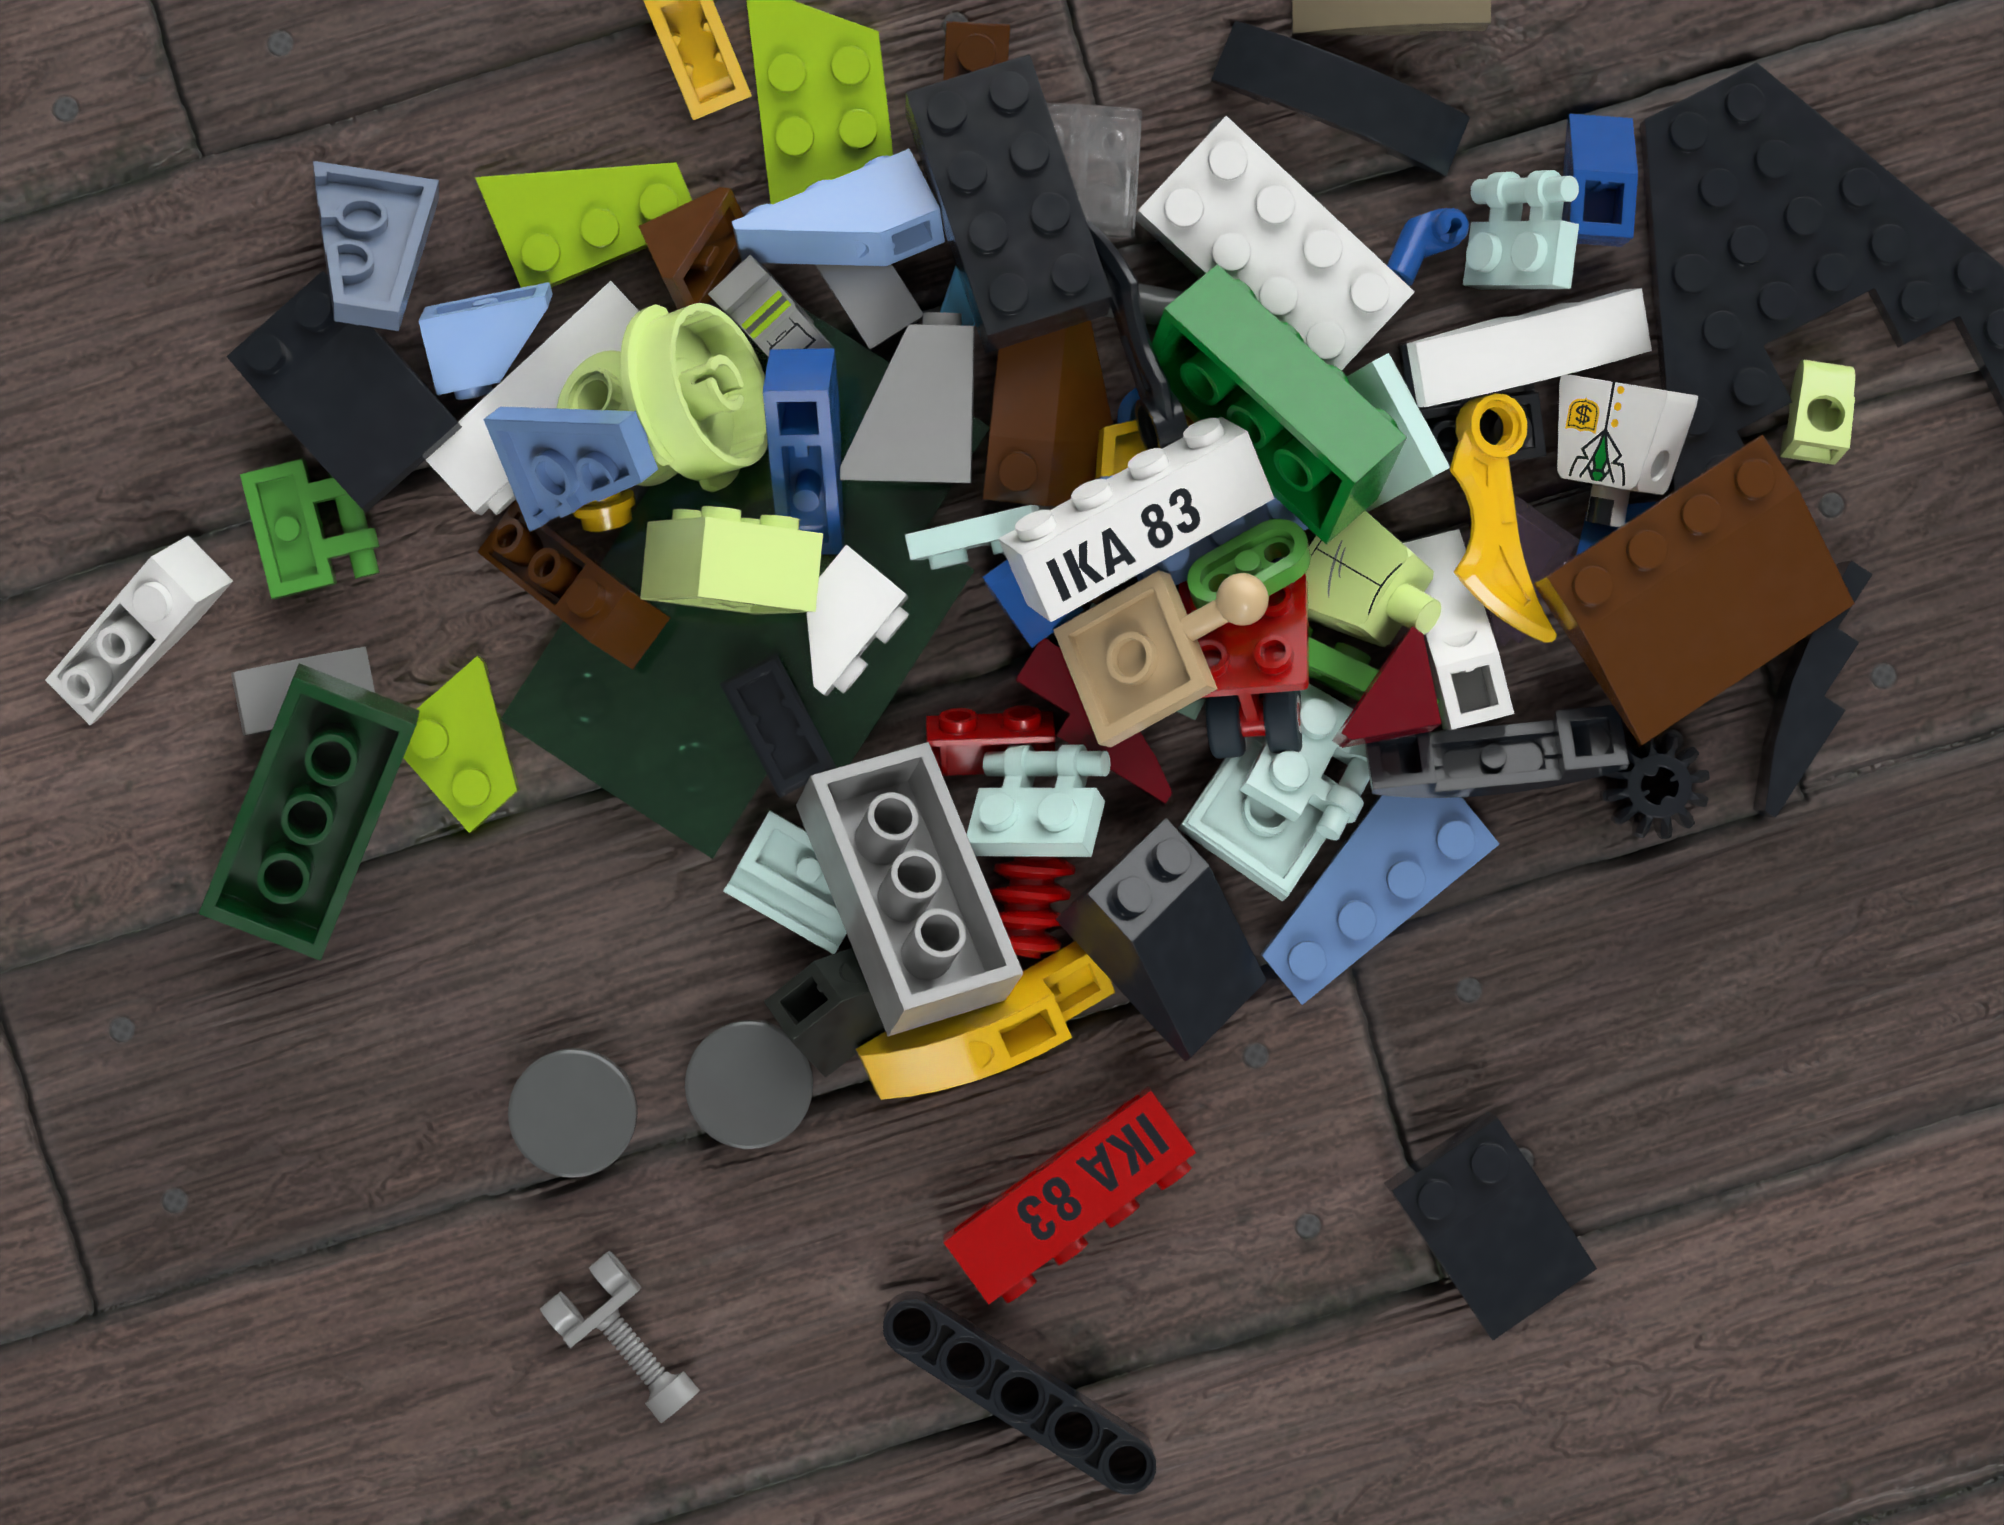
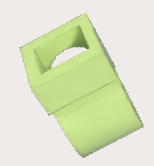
M1810 360L1800 361L1790 394L1792 403L1789 404L1787 429L1783 432L1780 457L1835 465L1850 449L1855 403V370L1853 367Z

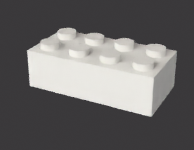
M1227 116L1222 119L1141 206L1135 218L1141 226L1198 279L1218 264L1233 279H1239L1246 283L1254 292L1257 300L1279 321L1293 326L1301 335L1304 343L1325 363L1333 365L1341 371L1415 292Z

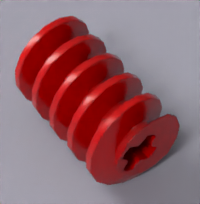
M1014 856V861L994 865L993 871L1010 881L1009 886L990 889V893L995 901L1005 906L1004 911L999 912V915L1016 955L1043 959L1040 957L1041 953L1060 950L1061 941L1045 932L1046 928L1061 926L1056 920L1061 913L1050 907V904L1069 900L1071 896L1070 890L1055 882L1057 877L1075 874V865L1062 857Z

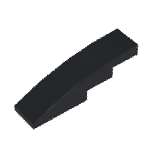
M1852 560L1840 562L1837 564L1838 571L1855 603L1873 574ZM1851 607L1796 643L1781 678L1762 746L1753 807L1754 811L1764 817H1777L1846 711L1825 697V694L1859 644L1857 640L1838 629Z

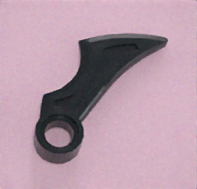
M1086 220L1112 295L1110 307L1140 397L1135 403V416L1139 434L1146 450L1153 448L1163 449L1184 437L1183 433L1188 428L1186 416L1176 395L1170 389L1169 381L1153 349L1142 311L1139 283L1124 257L1104 233L1091 221Z

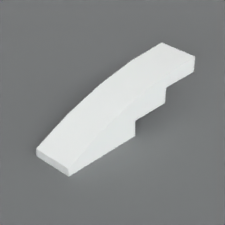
M1642 288L1623 289L1581 302L1560 303L1519 316L1497 317L1407 343L1418 407H1429L1547 380L1652 351Z

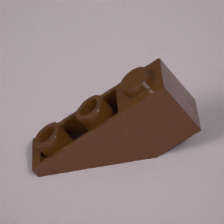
M516 501L513 502L477 551L585 639L632 670L670 619L668 615L650 601L640 599L641 594L549 525L544 524L542 527L529 532Z

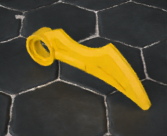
M1495 393L1469 400L1460 409L1456 418L1458 444L1453 455L1450 472L1459 482L1466 495L1472 524L1466 552L1454 570V574L1470 593L1498 618L1534 639L1544 643L1552 642L1556 639L1557 634L1540 604L1523 556L1508 457L1515 454L1522 447L1527 436V419L1519 403L1506 394ZM1487 409L1496 412L1503 423V435L1496 445L1488 443L1481 435L1480 419Z

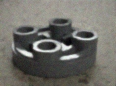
M765 1020L736 1021L713 1031L696 1048L686 1071V1099L694 1119L712 1138L735 1148H762L784 1139L801 1123L813 1096V1072L810 1061L791 1042L782 1028Z
M579 1048L557 1050L544 1055L532 1063L517 1080L511 1093L508 1107L510 1131L521 1153L539 1169L556 1176L569 1178L597 1173L616 1161L633 1137L638 1115L637 1100L628 1074L602 1054Z

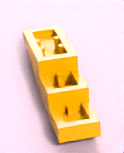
M643 0L693 120L752 96L713 0Z

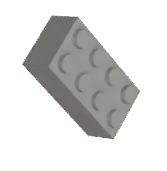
M929 742L811 775L796 807L887 1036L1006 1000L1022 977L1023 971Z

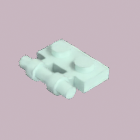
M1555 170L1533 171L1525 178H1520L1515 172H1494L1487 179H1477L1474 181L1470 189L1472 200L1476 204H1488L1490 215L1489 222H1471L1463 285L1481 290L1571 289L1579 224L1563 221L1562 212L1564 202H1572L1578 196L1579 185L1577 180L1572 176H1561ZM1523 203H1528L1531 207L1529 221H1521Z
M1309 684L1307 689L1300 690L1301 751H1284L1280 754H1275L1269 750L1267 740H1265L1239 791L1293 822L1302 815L1309 803L1324 812L1316 826L1318 833L1328 839L1338 840L1346 824L1355 822L1364 804L1361 795L1370 779L1365 744L1342 748L1332 741L1353 709ZM1332 756L1348 765L1338 785H1331L1321 779Z
M1009 745L1006 751H987L983 759L985 775L1005 776L1002 788L978 789L967 831V837L975 856L1092 857L1105 800L1097 788H1085L1088 776H1107L1109 774L1111 766L1109 753L1107 751H1087L1084 745H1062L1058 751H1035L1031 745ZM1035 776H1058L1055 788H1032Z

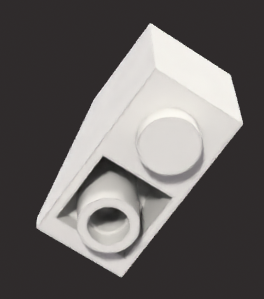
M848 545L842 549L819 577L816 612H807L813 686L825 696H828L834 687L844 694L868 666V663L860 658L862 653L876 637L886 644L909 616V613L901 608L909 598L907 594Z

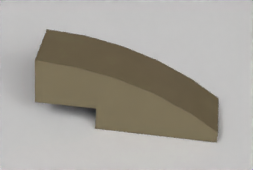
M1291 0L1292 36L1419 35L1421 31H1485L1491 23V0Z

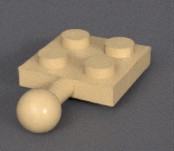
M1158 570L1054 629L1053 631L1098 744L1113 747L1218 689L1197 639L1228 622L1245 626L1258 621L1266 612L1269 602L1268 592L1263 582L1248 573L1233 574L1221 583L1215 600L1187 615L1171 574Z

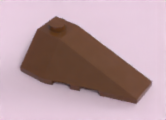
M1091 320L998 349L983 492L984 500L1059 506L1072 498L1071 495L1076 488L1086 482L1095 480L1099 430L1113 425Z

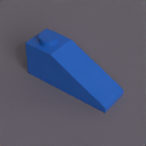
M835 348L770 349L763 386V401L775 515L800 519L799 530L823 533L821 554H839L844 548L842 480H840V402Z

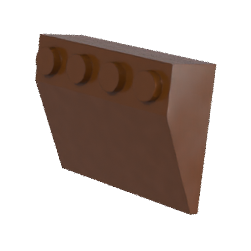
M1763 435L1745 444L1534 583L1539 594L1639 745H1643L1855 604L1798 487Z

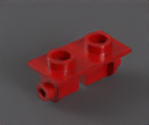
M1014 706L1004 710L1003 713L977 714L970 709L953 708L941 712L939 716H926L927 742L931 746L942 776L985 774L983 769L985 752L1006 751L1009 745H1031L1035 751H1055L1053 711L1041 712L1038 708L1032 706Z

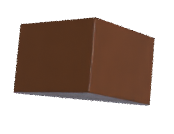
M719 187L638 226L678 310L696 303L709 304L712 298L708 293L727 276L739 257L732 221L742 218L744 215L731 188Z

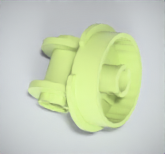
M696 303L668 313L666 308L657 304L642 309L633 316L626 327L621 352L614 350L603 351L583 361L568 377L557 403L558 409L636 411L639 421L647 434L648 444L658 467L655 473L642 483L637 484L639 486H655L666 482L679 473L686 478L699 481L702 489L715 492L732 483L741 468L756 463L764 455L768 447L763 401L765 375L752 345L738 325L720 309L709 304Z

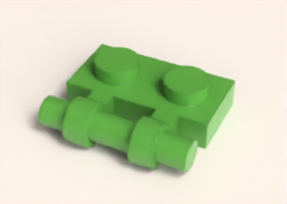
M304 459L240 474L271 599L275 600L337 584L331 561L334 558L349 555L355 579L380 573L374 549L380 547L375 528H368L364 510L359 507L329 472L328 479L311 482L308 466ZM335 500L343 534L326 538L317 503Z

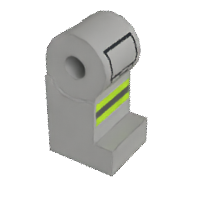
M751 255L708 293L768 357L770 349L833 348L829 341L814 326V321L774 276Z

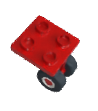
M1306 574L1270 595L1266 612L1255 623L1240 626L1228 622L1197 639L1218 688L1202 697L1206 698L1207 735L1210 750L1215 758L1243 756L1246 751L1245 737L1266 736L1268 748L1275 754H1280L1284 751L1300 752L1302 749L1300 690H1305L1309 686L1308 581ZM1187 581L1180 583L1179 596L1188 615L1197 610L1192 602Z

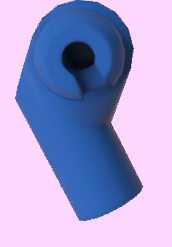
M1442 208L1409 219L1401 230L1387 266L1408 286H1411L1415 281L1424 258L1452 249L1465 239L1469 231V221L1466 215L1455 208Z

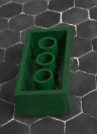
M299 663L198 914L321 961L417 725L420 711Z

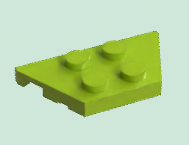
M746 0L770 203L776 204L798 195L818 181L834 180L861 169L874 158L885 155L892 156L893 147L879 31L793 0Z

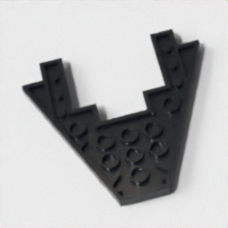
M1756 62L1646 118L1640 123L1661 390L1698 396L1697 406L1669 485L1670 494L1744 446L1737 432L1738 430L1792 403L1764 345L1869 292L1897 348L1954 320L2004 416V266Z

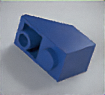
M1568 114L1563 176L1574 177L1578 182L1579 192L1575 200L1564 202L1562 220L1579 224L1577 244L1622 247L1634 237L1638 167L1633 118Z

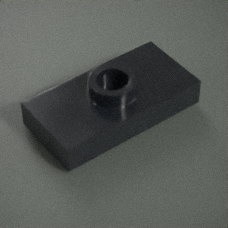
M777 653L719 683L779 798L806 785L811 775L838 768Z

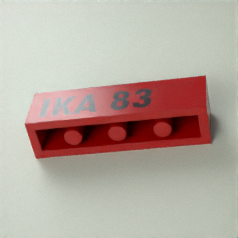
M1147 1086L944 1234L943 1243L988 1304H991L1000 1296L1006 1303H1010L1037 1282L1032 1273L1053 1258L1056 1264L1060 1266L1081 1252L1089 1244L1084 1235L1094 1227L1105 1221L1108 1227L1112 1228L1133 1214L1140 1207L1135 1197L1155 1183L1160 1190H1164L1186 1175L1192 1169L1187 1159L1196 1154V1151L1150 1087Z

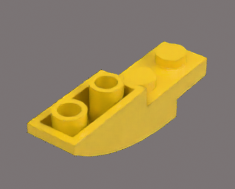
M1074 941L1024 970L1022 977L1006 1000L892 1036H887V1033L884 1032L856 1048V1051L876 1094L881 1100L942 1091L1010 1069L1071 1039L1072 1036L1066 1021L1114 994L1115 990L1108 976Z

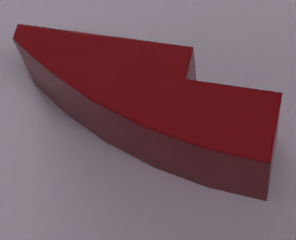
M1046 638L1040 641L1015 681L1068 713L1055 736L1069 745H1084L1087 751H1107L1110 756L1111 771L1166 804L1172 794V790L1155 754L1141 732L1134 734L1113 747L1099 745L1061 649Z

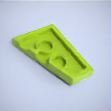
M677 162L475 177L521 288L550 282L552 288L647 248L648 246L638 226L692 201Z

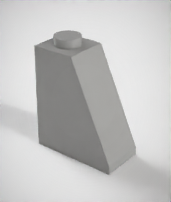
M926 312L923 313V325L908 324L840 466V480L972 482L975 327L961 326V313Z

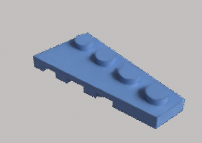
M1379 795L1370 807L1369 812L1331 859L1330 864L1316 883L1307 891L1262 951L1261 956L1300 1004L1303 1005L1495 849L1499 842L1462 797L1411 798Z

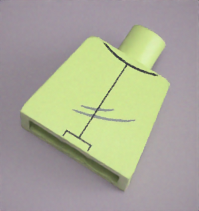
M1366 511L1360 514L1328 544H1325L1317 536L1310 544L1311 561L1309 568L1305 572L1308 581V621L1381 647H1385L1392 642L1402 625L1409 629L1413 626L1424 635L1437 623L1441 614V603L1424 593L1433 580L1434 571Z

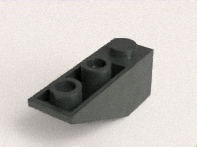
M853 948L812 962L764 1000V1003L791 1042L825 1078L857 1054L856 1048L885 1031Z

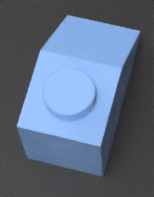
M550 282L425 307L419 319V325L436 394L441 395L454 392L456 399L464 400L490 393L493 390L492 384L500 383L548 309L553 295Z

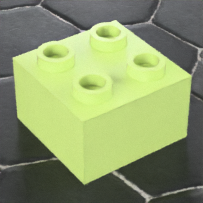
M703 506L701 511L673 509L672 520L649 521L647 523L640 599L749 614L816 612L823 533L799 530L800 519L794 517L761 515L760 519L741 518V510Z

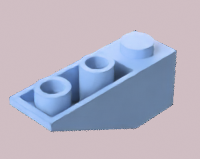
M910 149L892 156L885 155L874 158L861 169L834 180L818 181L798 195L776 204L757 206L744 217L732 221L737 248L742 262L751 255L759 263L888 266L945 242L940 207Z

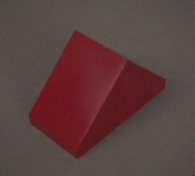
M1412 626L1402 635L1332 741L1345 748L1431 732L1442 724L1422 632Z

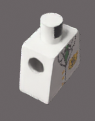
M1568 374L1560 377L1557 471L1560 478L1592 483L1586 516L1587 522L1621 527L1625 524L1630 491L1663 495L1668 490L1697 406L1698 396Z

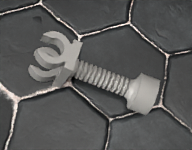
M608 1251L593 1263L589 1269L602 1287L612 1296L611 1299L586 1320H584L578 1309L561 1291L544 1304L540 1310L570 1348L594 1328L604 1331V1336L608 1335L607 1339L609 1341L612 1340L611 1344L613 1346L616 1345L615 1349L617 1351L620 1350L619 1354L621 1356L624 1355V1360H628V1364L633 1365L632 1369L637 1370L636 1374L641 1375L640 1379L645 1380L644 1384L649 1385L650 1396L645 1405L656 1419L663 1423L700 1390L684 1371L679 1374H670L668 1371L664 1372L665 1368L663 1366L660 1367L661 1363L656 1362L657 1358L652 1357L653 1353L648 1352V1347H644L645 1344L640 1342L641 1339L636 1337L637 1334L632 1332L633 1329L631 1327L627 1328L629 1324L627 1322L623 1323V1317L619 1318V1307L634 1296L642 1287L631 1277L619 1259L611 1251Z

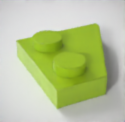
M476 656L417 708L420 711L417 725L403 757L469 833L473 832L520 791L513 763L509 758L505 743L506 736L500 713L497 712L490 686L487 664L480 656Z

